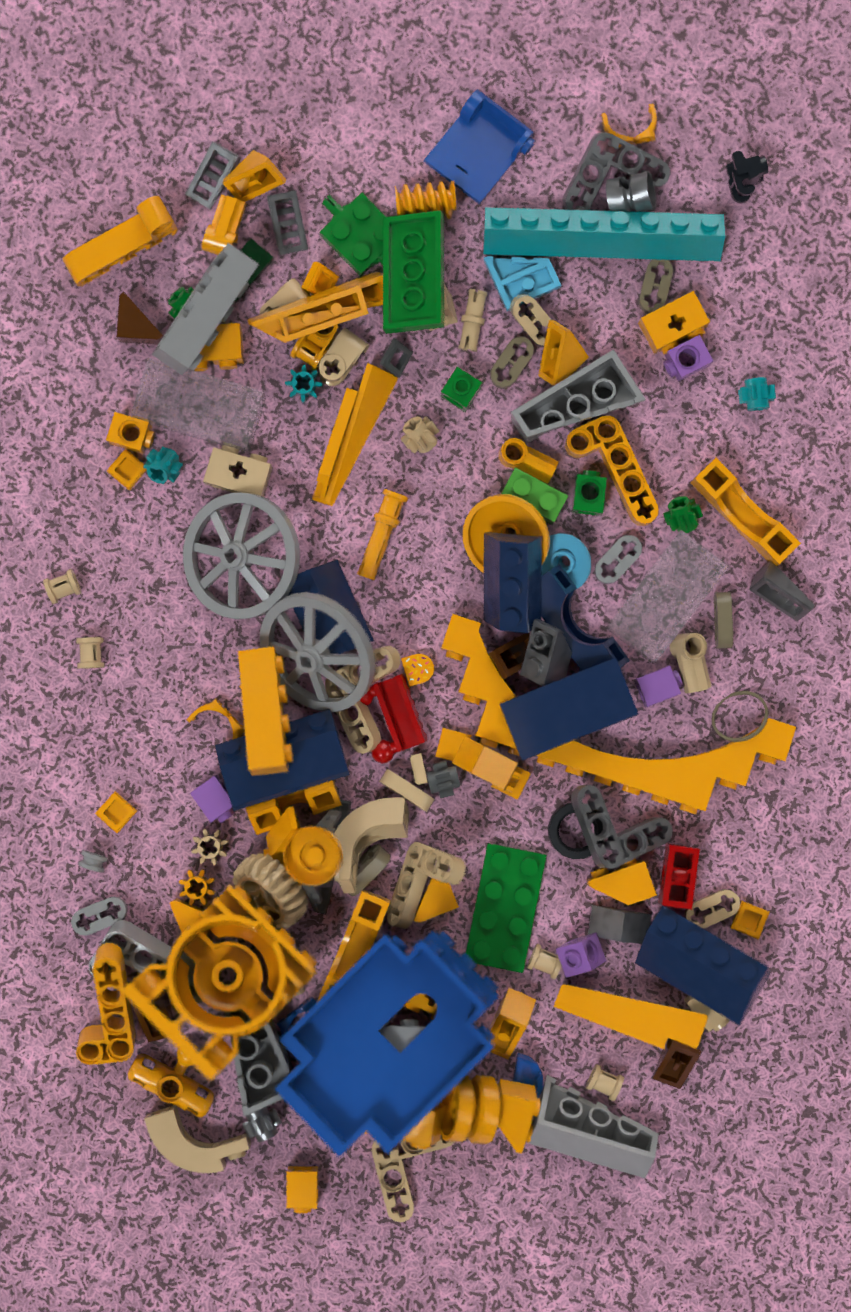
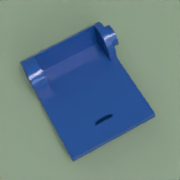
M477 89L464 104L458 119L424 159V163L449 182L454 180L455 186L480 205L521 153L526 155L536 142L533 139L535 132Z

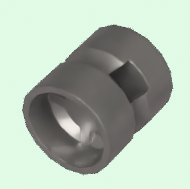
M649 171L632 174L630 180L622 176L606 181V196L610 211L636 210L637 212H648L656 209L655 187Z

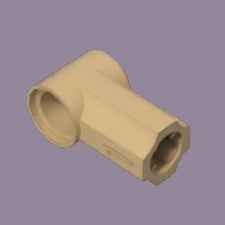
M698 633L675 635L671 639L669 647L672 656L677 659L684 692H699L712 687L704 656L707 650L705 638ZM687 641H689L691 645L689 653L686 650Z

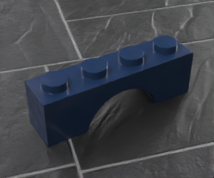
M560 564L542 575L541 616L545 623L562 631L572 652L571 658L578 665L579 670L583 671L614 658H617L620 668L627 664L630 659L613 636L606 638L593 637L578 627L571 612V601L577 587Z

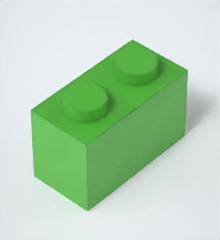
M516 467L501 493L514 495L528 501L540 512L545 522L550 525L554 524L568 498V495Z

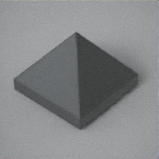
M393 338L382 355L380 365L394 376L400 378L413 352L400 341ZM403 353L396 367H394L390 363L394 354Z

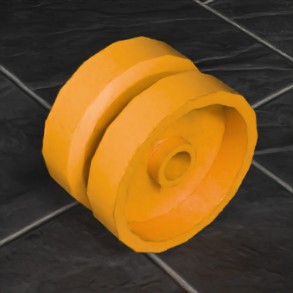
M466 1075L439 1102L445 1105L441 1136L447 1142H463L468 1138L471 1143L489 1144L496 1134L499 1122L500 1094L498 1084L492 1076L476 1075L470 1080V1077Z

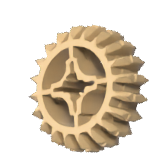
M258 853L256 855L252 854L240 863L233 873V883L236 886L240 885L251 896L252 901L249 903L256 910L261 906L273 918L274 922L271 924L273 927L288 929L304 916L308 904L306 891L301 889L302 884L289 875L278 859L273 860L268 854L264 856V854Z

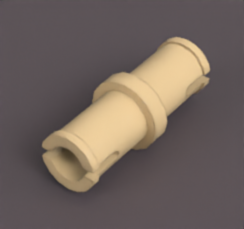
M469 289L466 312L461 318L463 329L458 348L477 352L480 327L484 326L485 322L482 316L487 292L482 290L475 292V289Z

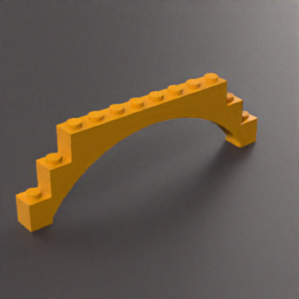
M452 614L441 649L446 651L445 657L462 662L463 657L469 658L458 693L464 694L462 700L479 705L481 700L486 701L475 736L481 737L480 744L497 749L499 743L509 747L508 753L519 756L500 708V704L514 699L516 696L502 679L487 653L479 633L481 623ZM768 718L763 730L749 740L731 742L701 754L674 759L647 760L627 758L601 752L579 742L572 741L536 755L538 756L536 762L549 767H554L555 762L565 765V772L582 777L583 772L595 775L593 780L595 782L611 786L612 781L623 784L622 791L639 796L640 791L652 794L650 799L652 801L668 805L669 800L680 803V810L696 815L698 809L706 811L716 778L720 779L719 785L736 790L737 785L746 786L756 753L760 754L758 760L776 765L777 760L786 761L796 727ZM758 728L754 729L753 731H751L750 733L746 734L745 736H748V735L752 734V733L755 732Z

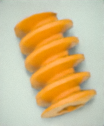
M454 180L450 182L448 190H446L442 181H439L437 190H434L431 182H427L425 191H422L419 183H415L413 192H410L407 184H403L401 193L398 192L395 186L397 216L441 210L445 212L447 219H451L453 210H456Z

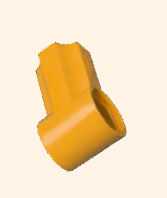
M221 194L212 224H209L205 231L201 246L202 250L218 255L228 243L232 246L234 242L237 243V231L246 207L245 202Z
M510 438L505 441L498 453L499 460L505 467L513 469L516 467L546 484L549 483L559 462L527 446L525 442L518 438ZM509 446L516 447L520 451V459L510 460L506 456V448Z

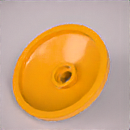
M497 494L481 500L468 513L463 525V544L469 559L482 573H484L485 532L510 534L509 528H513L516 531V535L542 537V565L545 562L550 547L549 530L543 516L528 501L514 495Z

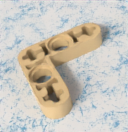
M384 646L373 650L375 662L384 659L386 655L389 661L385 665L378 667L375 665L372 684L399 668L401 658L399 652L394 647ZM346 665L336 671L357 686L359 681L357 669L359 665ZM326 679L325 689L329 698L348 695L347 692L342 689L338 690L333 682ZM359 700L354 704L358 710L356 720L350 718L348 709L337 711L336 713L354 750L364 754L376 748L381 741V735L367 705H364ZM363 723L364 726L356 729L355 725ZM368 735L369 740L364 744L362 738Z
M414 842L411 844L388 908V923L391 926L407 929L414 920L427 877L429 876L451 885H457L465 874L464 860L423 843Z
M440 1137V1140L428 1149H413L407 1145L406 1141L401 1140V1146L405 1152L398 1153L399 1147H396L390 1151L389 1156H384L383 1152L377 1151V1148L381 1146L375 1140L373 1141L372 1155L386 1210L393 1221L405 1222L410 1219L414 1212V1202L403 1159L447 1148L454 1142L443 1141ZM392 1169L400 1172L402 1176L400 1183L394 1186L388 1185L384 1180L385 1173ZM405 1188L406 1193H400L402 1203L408 1204L409 1207L405 1208L404 1215H400L398 1211L392 1210L396 1206L395 1195L388 1197L387 1192L394 1193Z

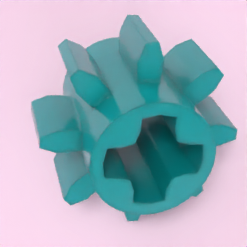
M305 365L302 366V371L298 373L291 369L292 381L285 382L286 386L293 387L294 389L289 396L295 398L297 395H300L303 404H305L307 396L311 395L317 399L318 397L314 391L316 388L323 387L321 382H315L314 380L318 376V371L315 370L309 374ZM300 378L303 380L310 378L311 380L308 382L310 389L307 391L304 388L297 390L300 386L297 381Z
M766 377L745 380V387H741L738 390L739 404L747 403L748 411L769 409V401L776 399L775 384L768 385Z
M162 446L159 452L155 449L149 452L143 468L147 469L148 477L156 483L164 484L167 479L174 483L180 474L179 470L183 463L179 462V456L174 450Z

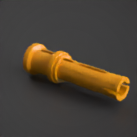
M383 489V501L379 512L374 514V521H376L374 530L365 550L362 563L357 571V575L375 581L393 528L400 524L398 518L403 504L408 502L409 499L404 495L387 489Z

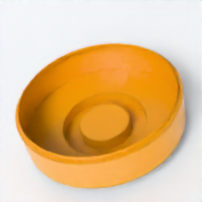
M304 827L294 832L286 842L283 861L287 872L297 882L311 886L321 885L332 880L339 872L343 861V850L338 838L329 830L322 827Z

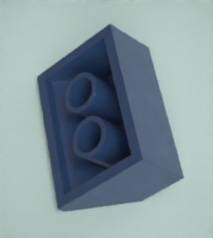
M485 532L484 621L498 630L529 633L532 630L534 620H541L542 537Z
M338 560L308 569L297 575L288 596L306 592L319 594L334 600L346 608L358 620L365 630L370 643L374 641ZM294 607L293 609L304 631L305 607ZM317 609L315 611V639L321 641L338 622L328 614ZM346 630L328 647L330 654H346L357 649Z

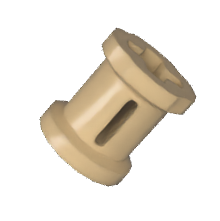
M72 569L67 570V574L52 580L48 578L43 580L45 590L52 604L58 603V599L71 594H82Z
M87 637L76 639V643L80 644V663L77 664L78 669L105 668L104 663L101 662V643L104 642V638Z
M536 944L527 968L543 971L550 974V978L555 980L562 965L557 954L544 950L540 944Z
M595 1064L585 1088L588 1090L595 1089L608 1095L609 1100L615 1101L622 1087L624 1076L620 1074L615 1076L602 1070L600 1065Z

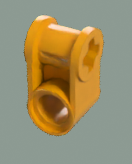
M339 325L333 326V330L329 334L323 335L317 331L300 337L294 345L290 357H298L312 366L311 370H318L321 359L339 334Z

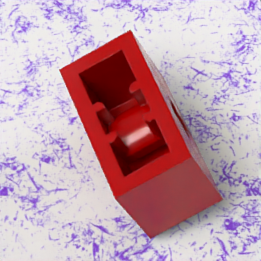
M666 843L658 897L659 904L692 910L700 854L699 848Z

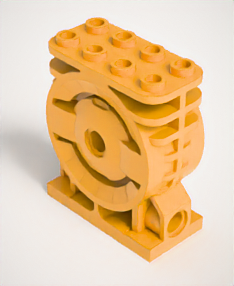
M228 885L225 891L218 898H215L204 912L202 911L198 915L199 917L174 943L166 965H149L132 983L130 982L121 991L210 1081H213L239 1054V1037L249 1035L265 1026L317 974L314 968L317 962L305 950L299 953L293 947L295 940L283 928L277 931L271 925L274 922L273 918L261 906L257 910L249 904L252 901L251 896L240 885H237L235 888ZM210 930L218 939L223 937L239 938L256 947L267 965V988L275 995L273 1001L260 990L263 982V972L261 964L253 951L236 942L214 944L203 932ZM183 952L196 963L193 972L194 987L198 996L205 1004L223 1012H233L242 1009L253 1021L246 1024L239 1016L221 1017L204 1010L191 993L189 986L190 967L181 959ZM226 968L235 970L237 974L235 982L231 985H224L220 982V973ZM156 971H166V978L163 979ZM167 991L174 1006L182 1015L176 1022H172L158 1007L154 1006ZM189 1022L195 1027L215 1036L199 1050L183 1034V1026ZM226 1036H233V1048L224 1040Z

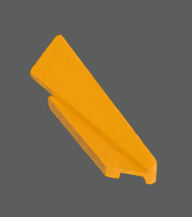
M376 271L249 318L247 319L248 324L286 343L369 314L367 308L383 305V273Z
M367 363L359 391L346 388L318 473V483L312 500L333 506L398 377Z
M566 984L561 985L553 1006L661 1049H664L668 1038L697 1049L708 1020L706 1014Z

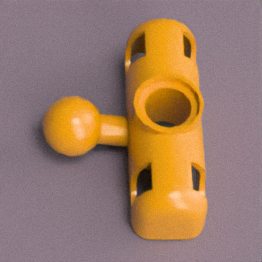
M177 1049L178 1061L174 1068L144 1053L136 1056L127 1073V1077L131 1082H135L142 1086V1088L157 1095L163 1102L172 1103L183 1110L193 1113L196 1117H204L213 1103L214 1093L209 1088L184 1075L188 1066L194 1064L179 1049ZM145 1058L155 1063L153 1070L142 1065ZM167 1080H173L178 1084L179 1089L175 1093H168L164 1090L163 1083ZM198 1087L208 1092L206 1099L196 1094Z

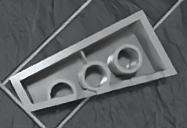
M228 243L213 259L152 355L181 375L189 368L194 371L203 358L200 351L204 345L209 347L219 333L216 330L217 326L221 321L225 323L234 310V307L231 305L236 298L240 299L249 286L247 281L259 264Z
M242 1009L225 1012L226 1017L239 1016L246 1024L253 1021ZM272 1019L261 1029L249 1035L239 1037V1054L233 1060L235 1061L243 1117L282 1100L283 1098L275 1088L294 1070ZM230 1036L233 1048V1036Z

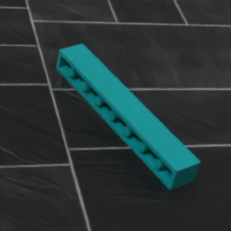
M485 207L483 254L721 261L725 241L724 214Z

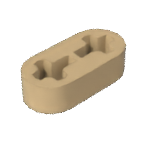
M517 295L510 304L512 316L533 341L539 345H544L545 338L541 335L536 337L539 330L534 323L538 321L546 327L549 320H551L550 317L530 295ZM521 302L525 304L531 303L528 309L533 316L530 319L524 313L518 314L521 310L519 306Z
M389 769L385 771L379 781L425 812L429 810L435 800Z
M719 890L693 902L692 910L686 909L684 916L687 920L704 929L736 914L740 908V900L737 894L731 890ZM723 895L734 900L730 904L731 910L729 911L725 908L715 910L713 907L722 902L721 896ZM696 907L701 911L708 908L711 910L710 913L703 916L704 922L699 923L697 920H691V916L694 915L693 909Z

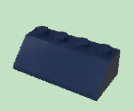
M330 709L290 721V732L285 733L286 744H291L293 751V762H288L289 772L252 776L248 770L245 736L215 745L219 767L234 811L350 775L340 736Z
M665 906L661 907L648 928L635 964L738 1026L742 1024L771 975L768 966Z

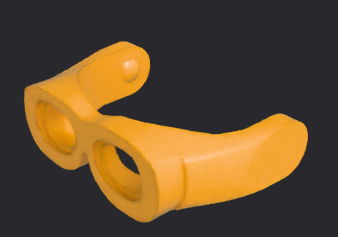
M654 104L648 105L651 123L639 135L630 137L615 132L608 124L606 113L601 114L604 131L632 145L645 143L644 141H654L656 139L655 131L657 125Z
M216 698L212 702L197 708L186 719L190 723L201 712L212 710L228 718L233 731V739L241 737L245 732V728L238 723L237 719Z

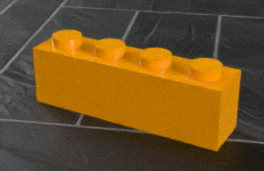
M275 647L238 651L248 770L252 776L289 772L288 762H293V751L291 744H286L285 733L290 732L289 715L283 713V703L288 702L286 685H281L280 674L285 673L283 655L278 656Z

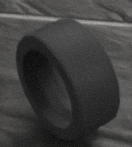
M567 803L559 807L551 816L548 824V837L552 846L561 855L571 859H586L591 856L588 845L582 848H571L563 843L560 838L559 827L561 821L567 815L575 813L572 803ZM591 810L592 812H587L586 815L597 813V810ZM596 818L592 823L594 825V834L599 835L603 830V823L600 819ZM604 840L597 841V844H603L602 841Z

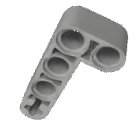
M126 920L115 922L99 945L101 946L105 943L118 945L122 949L125 964L139 973H142L149 965H166L167 958L172 949L171 946ZM114 935L123 936L126 942L118 941ZM140 951H148L152 957H145ZM96 952L89 963V971L92 976ZM182 954L181 959L190 967L189 986L191 993L198 1004L202 1003L203 1001L198 996L193 982V972L196 963L191 958ZM108 965V971L112 970V966ZM156 971L163 979L166 978V971Z

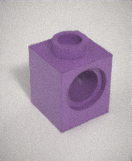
M698 335L667 351L665 355L667 360L663 363L671 378L676 376L679 382L710 366L713 359L701 336ZM683 353L689 354L693 358V365L690 367L683 366L679 362V355Z
M671 666L634 679L644 707H649L681 694L679 688L683 686L678 671H672Z
M218 775L213 776L190 793L210 823L218 819L221 824L235 814L227 794V789Z
M597 933L575 938L556 948L566 978L592 971L606 962Z

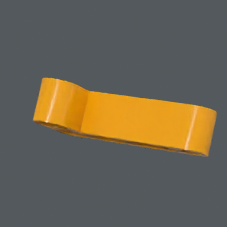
M153 196L144 200L136 207L137 215L79 246L63 257L62 260L78 287L111 270L110 267L119 262L123 264L136 257L135 253L144 248L148 250L163 242L161 239L167 235L172 234L173 236L178 232L175 222L160 196Z
M606 415L572 430L565 441L567 453L573 458H582L599 450L632 522L638 526H647L652 523L658 516V505L618 420ZM602 424L610 425L614 431L613 436L610 438L602 437L599 434L598 427ZM577 436L584 438L587 448L584 450L574 449L571 445V439ZM614 451L623 452L626 456V463L616 465L611 460V453ZM626 478H634L638 482L639 488L636 492H629L624 488L623 482ZM641 493L645 495L640 500L643 508L649 507L651 510L647 515L648 519L644 515H637V511L640 509L638 501L636 500L634 503L630 501L640 496Z
M105 943L98 947L93 964V976L102 1024L83 1028L79 1034L76 1048L78 1060L86 1065L126 1061L131 1058L134 1052L136 1030L131 1001L121 992L128 985L123 952L118 945ZM108 962H109V965L112 966V970H109V971H108ZM109 987H114V988H116V989H118V990H116V991H111V990H108L107 988H109ZM113 1014H119V1015H121L122 1017H114V1016H112V1015H113ZM86 1044H94V1045H96V1046L93 1047V1046H88V1045H86Z

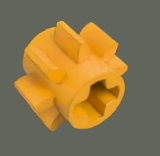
M202 869L199 875H195L192 870H189L188 876L190 879L179 880V883L184 885L185 890L179 895L180 897L187 895L190 898L189 905L191 906L195 903L196 899H200L201 903L205 905L207 903L205 895H214L216 893L215 890L210 889V883L215 878L207 879L204 877L205 869ZM193 879L197 883L203 882L205 887L201 889L202 895H199L197 891L192 893L190 887L194 885Z

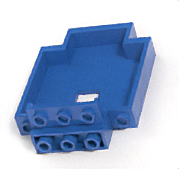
M433 930L425 939H421L413 947V951L409 955L405 952L408 946L397 935L391 938L388 934H385L280 1039L301 1063L275 1090L338 1157H341L365 1132L388 1154L496 1046L492 1042L495 1038L492 1032L485 1025L481 1024L478 1027L474 1022L500 997L496 993L499 987L488 975L482 978L474 970L478 965L466 953L460 956L452 948L456 943L445 931L439 934L436 930ZM417 994L429 995L437 1005L435 1018L399 1052L379 1030L412 997Z

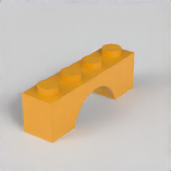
M717 458L690 482L768 562L771 561L776 566L779 565L801 544L781 522L767 515L749 498L740 486L738 479Z
M365 889L362 890L317 1002L372 948L391 900Z

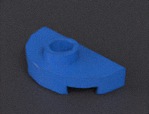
M517 1052L512 1081L535 1085L536 1095L539 1098L543 1090L542 1071L538 1063L530 1056Z

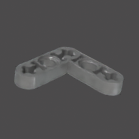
M606 132L598 133L591 139L563 197V205L566 210H589L610 166L631 176L632 174H637L643 167L646 157L648 161L645 165L656 168L659 165V171L663 173L661 178L654 179L655 187L662 186L669 180L670 168L663 160L613 134ZM608 138V145L610 147L618 149L619 144L623 146L617 152L615 162L612 161V158L615 156L613 153L604 151L602 155L599 153L601 148L597 146L598 141H605ZM628 151L635 152L638 158L637 164L632 168H626L622 163L623 155ZM588 165H594L598 169V177L593 182H587L583 178V170ZM577 182L592 188L590 193L584 190L581 195L584 205L573 209L574 203L570 201L572 195L578 196L582 189L576 187Z
M581 785L572 792V806L592 859L601 868H616L666 844L672 837L673 830L670 822L665 818L658 817L649 818L616 834L602 794L598 788L592 785ZM585 794L591 795L588 804L582 803ZM591 810H597V813L586 815L587 812H592ZM596 818L600 819L603 823V830L599 835H595L591 830V824ZM656 826L662 827V831L658 833V836L646 837L645 833L655 831ZM632 834L638 839V847L634 851H630L627 847V839ZM608 838L607 841H602L603 844H597V841L605 840ZM606 850L612 851L609 860H604L603 855L607 853Z

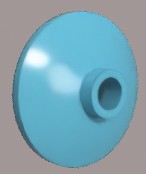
M566 533L550 535V547L548 556L542 565V575L560 564L577 589L580 588L587 581L591 572V557L588 549L582 541L573 535ZM563 556H567L569 558V566H566L562 563Z

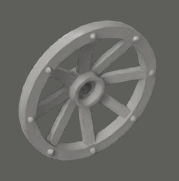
M241 492L219 496L207 503L196 514L188 528L183 547V564L186 578L193 593L200 602L218 615L232 619H250L265 615L277 602L288 596L298 575L300 548L294 526L279 506L263 496ZM244 503L234 539L232 540L219 511L234 504ZM255 506L267 513L275 523L244 542ZM210 519L222 541V548L199 543L201 533ZM278 532H281L285 544L286 560L254 555L253 549ZM197 552L220 557L221 562L202 579L198 568ZM234 552L237 555V559L235 560L233 558ZM252 564L284 569L282 578L272 594L269 593L251 570L250 566ZM227 570L228 605L219 601L208 590ZM239 571L261 598V603L249 608H238Z
M295 593L281 599L265 615L260 629V648L275 647L278 654L295 660L297 666L290 674L286 670L285 673L280 674L281 685H286L287 694L294 700L314 710L325 711L330 709L331 712H337L350 708L368 692L375 674V658L372 645L361 624L342 605L319 594ZM294 607H305L304 640L286 615L285 610ZM316 609L328 614L338 622L321 641L315 639ZM277 621L295 648L274 641ZM346 630L352 638L358 654H330L328 647ZM327 665H360V677L357 686ZM304 672L309 673L316 694L309 692L296 682ZM320 674L347 692L348 695L328 698Z

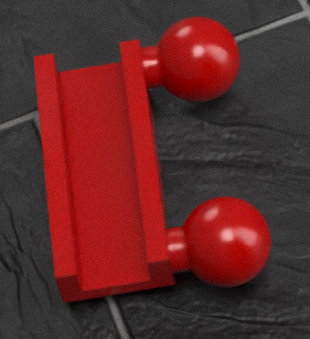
M403 674L371 685L368 692L360 699L364 705L368 706L372 703L374 697L377 696L393 742L381 740L376 748L371 751L372 758L378 763H388L393 759L395 753L427 742V734L423 730V724L419 720V713L415 709V702L411 698V691L407 687V680Z

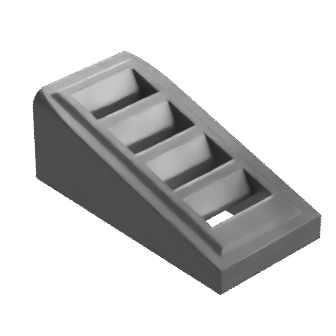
M212 142L185 195L212 209L224 188L222 183L224 178L236 168L241 157L220 144ZM218 154L229 161L228 164L225 166L215 160V155ZM210 164L223 171L221 177L208 170ZM206 175L218 183L213 187L201 179ZM198 185L212 193L209 200L201 197L206 196L196 191Z
M296 190L267 196L279 255L308 250ZM292 201L293 207L276 210L275 204ZM290 213L295 214V219L278 222L277 216ZM297 224V231L281 234V227ZM300 237L301 245L290 247L297 244L294 243L283 246V239Z
M771 561L757 572L749 588L750 591L795 621H799L813 610L815 606Z

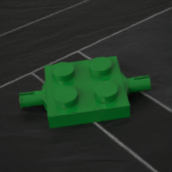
M363 193L359 194L350 204L343 207L331 195L327 196V199L323 200L322 205L333 214V217L319 232L323 240L360 277L371 267L379 263L383 265V217L386 216Z

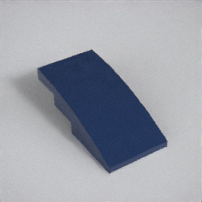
M617 658L590 667L500 704L521 761L639 715Z

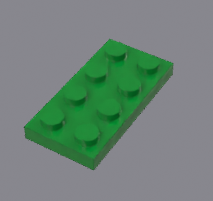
M441 210L383 217V330L386 334L444 328V214Z
M487 843L466 948V954L476 964L519 973L524 972L546 854Z

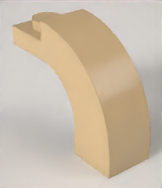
M405 797L383 798L366 803L351 812L336 829L334 835L342 846L343 861L339 872L335 876V882L340 883L343 893H356L358 862L362 853L369 845L387 838H408L409 809Z
M175 1105L148 1113L144 1118L150 1138L158 1151L171 1163L191 1172L214 1173L223 1171L226 1167L224 1157L228 1156L229 1160L241 1158L246 1155V1150H249L251 1147V1141L246 1133L216 1143H204L194 1139L185 1130L178 1108Z

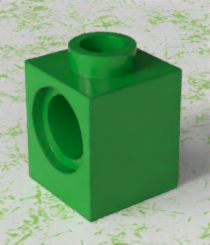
M456 367L441 391V398L466 413L481 390L482 382Z
M584 470L582 475L577 474L575 477L571 513L601 516L604 509L607 477H600V472ZM586 485L593 486L597 491V497L593 500L585 499L581 493L582 487Z

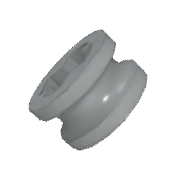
M82 850L83 860L79 861L78 865L103 873L105 870L103 863L108 861V857Z

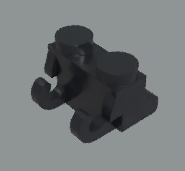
M736 151L732 154L733 161L726 165V170L729 177L728 185L731 196L736 203L742 204L750 199V194L755 190L754 185L764 181L763 175L768 174L769 169L765 156L759 157L758 155L745 158L741 151Z

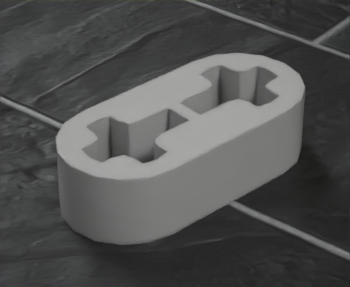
M632 535L623 536L597 562L594 569L595 577L599 582L612 584L626 572L642 552V545L639 539ZM622 542L626 544L633 542L635 544L633 548L634 556L627 554L622 560L618 557L623 551ZM615 559L619 563L613 569L616 575L613 578L609 575L606 578L602 577L603 569L600 566L603 563L608 566Z
M114 896L84 907L72 916V928L79 935L86 936L110 927L115 922L125 919L128 912L127 904L120 897ZM110 902H113L114 906L120 905L121 911L117 913V919L113 915L102 917L101 912L109 909ZM82 913L86 917L97 915L98 920L89 924V930L85 926L79 927L78 921L82 919Z

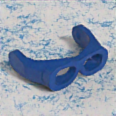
M313 997L289 1013L286 1018L277 1022L282 1037L288 1032L289 1025L296 1015L309 1011L316 1004L317 1001Z

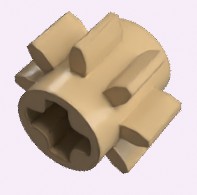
M416 416L404 424L403 432L406 435L401 437V440L412 453L415 454L417 451L426 453L435 447L437 443L435 434L439 432V429L427 416L423 419Z
M205 828L203 829L204 837L202 839L196 836L193 837L198 846L191 852L194 854L199 852L202 856L200 859L201 864L206 859H211L212 864L216 865L218 861L217 855L223 857L228 855L222 848L229 840L221 841L219 838L221 830H217L214 835H210L209 830ZM213 839L215 840L214 846L217 848V852L212 851L207 854L205 853L206 847L203 845V842H209Z

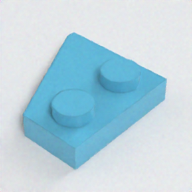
M493 256L484 257L483 261L507 312L510 311L511 301L519 294H527L537 299L561 288V283L549 258L525 259L524 257H511L510 259L493 258Z

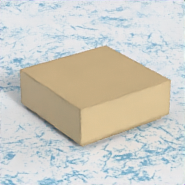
M422 754L411 755L410 760L415 783L417 785L428 783Z

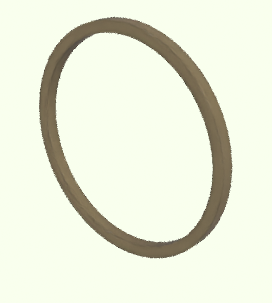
M737 691L731 693L715 706L712 713V726L715 732L727 741L742 742L758 735L765 727L769 715L768 707L764 699L754 692ZM738 695L756 697L764 705L765 717L761 726L755 732L745 737L731 738L718 731L715 717L720 705L726 699Z

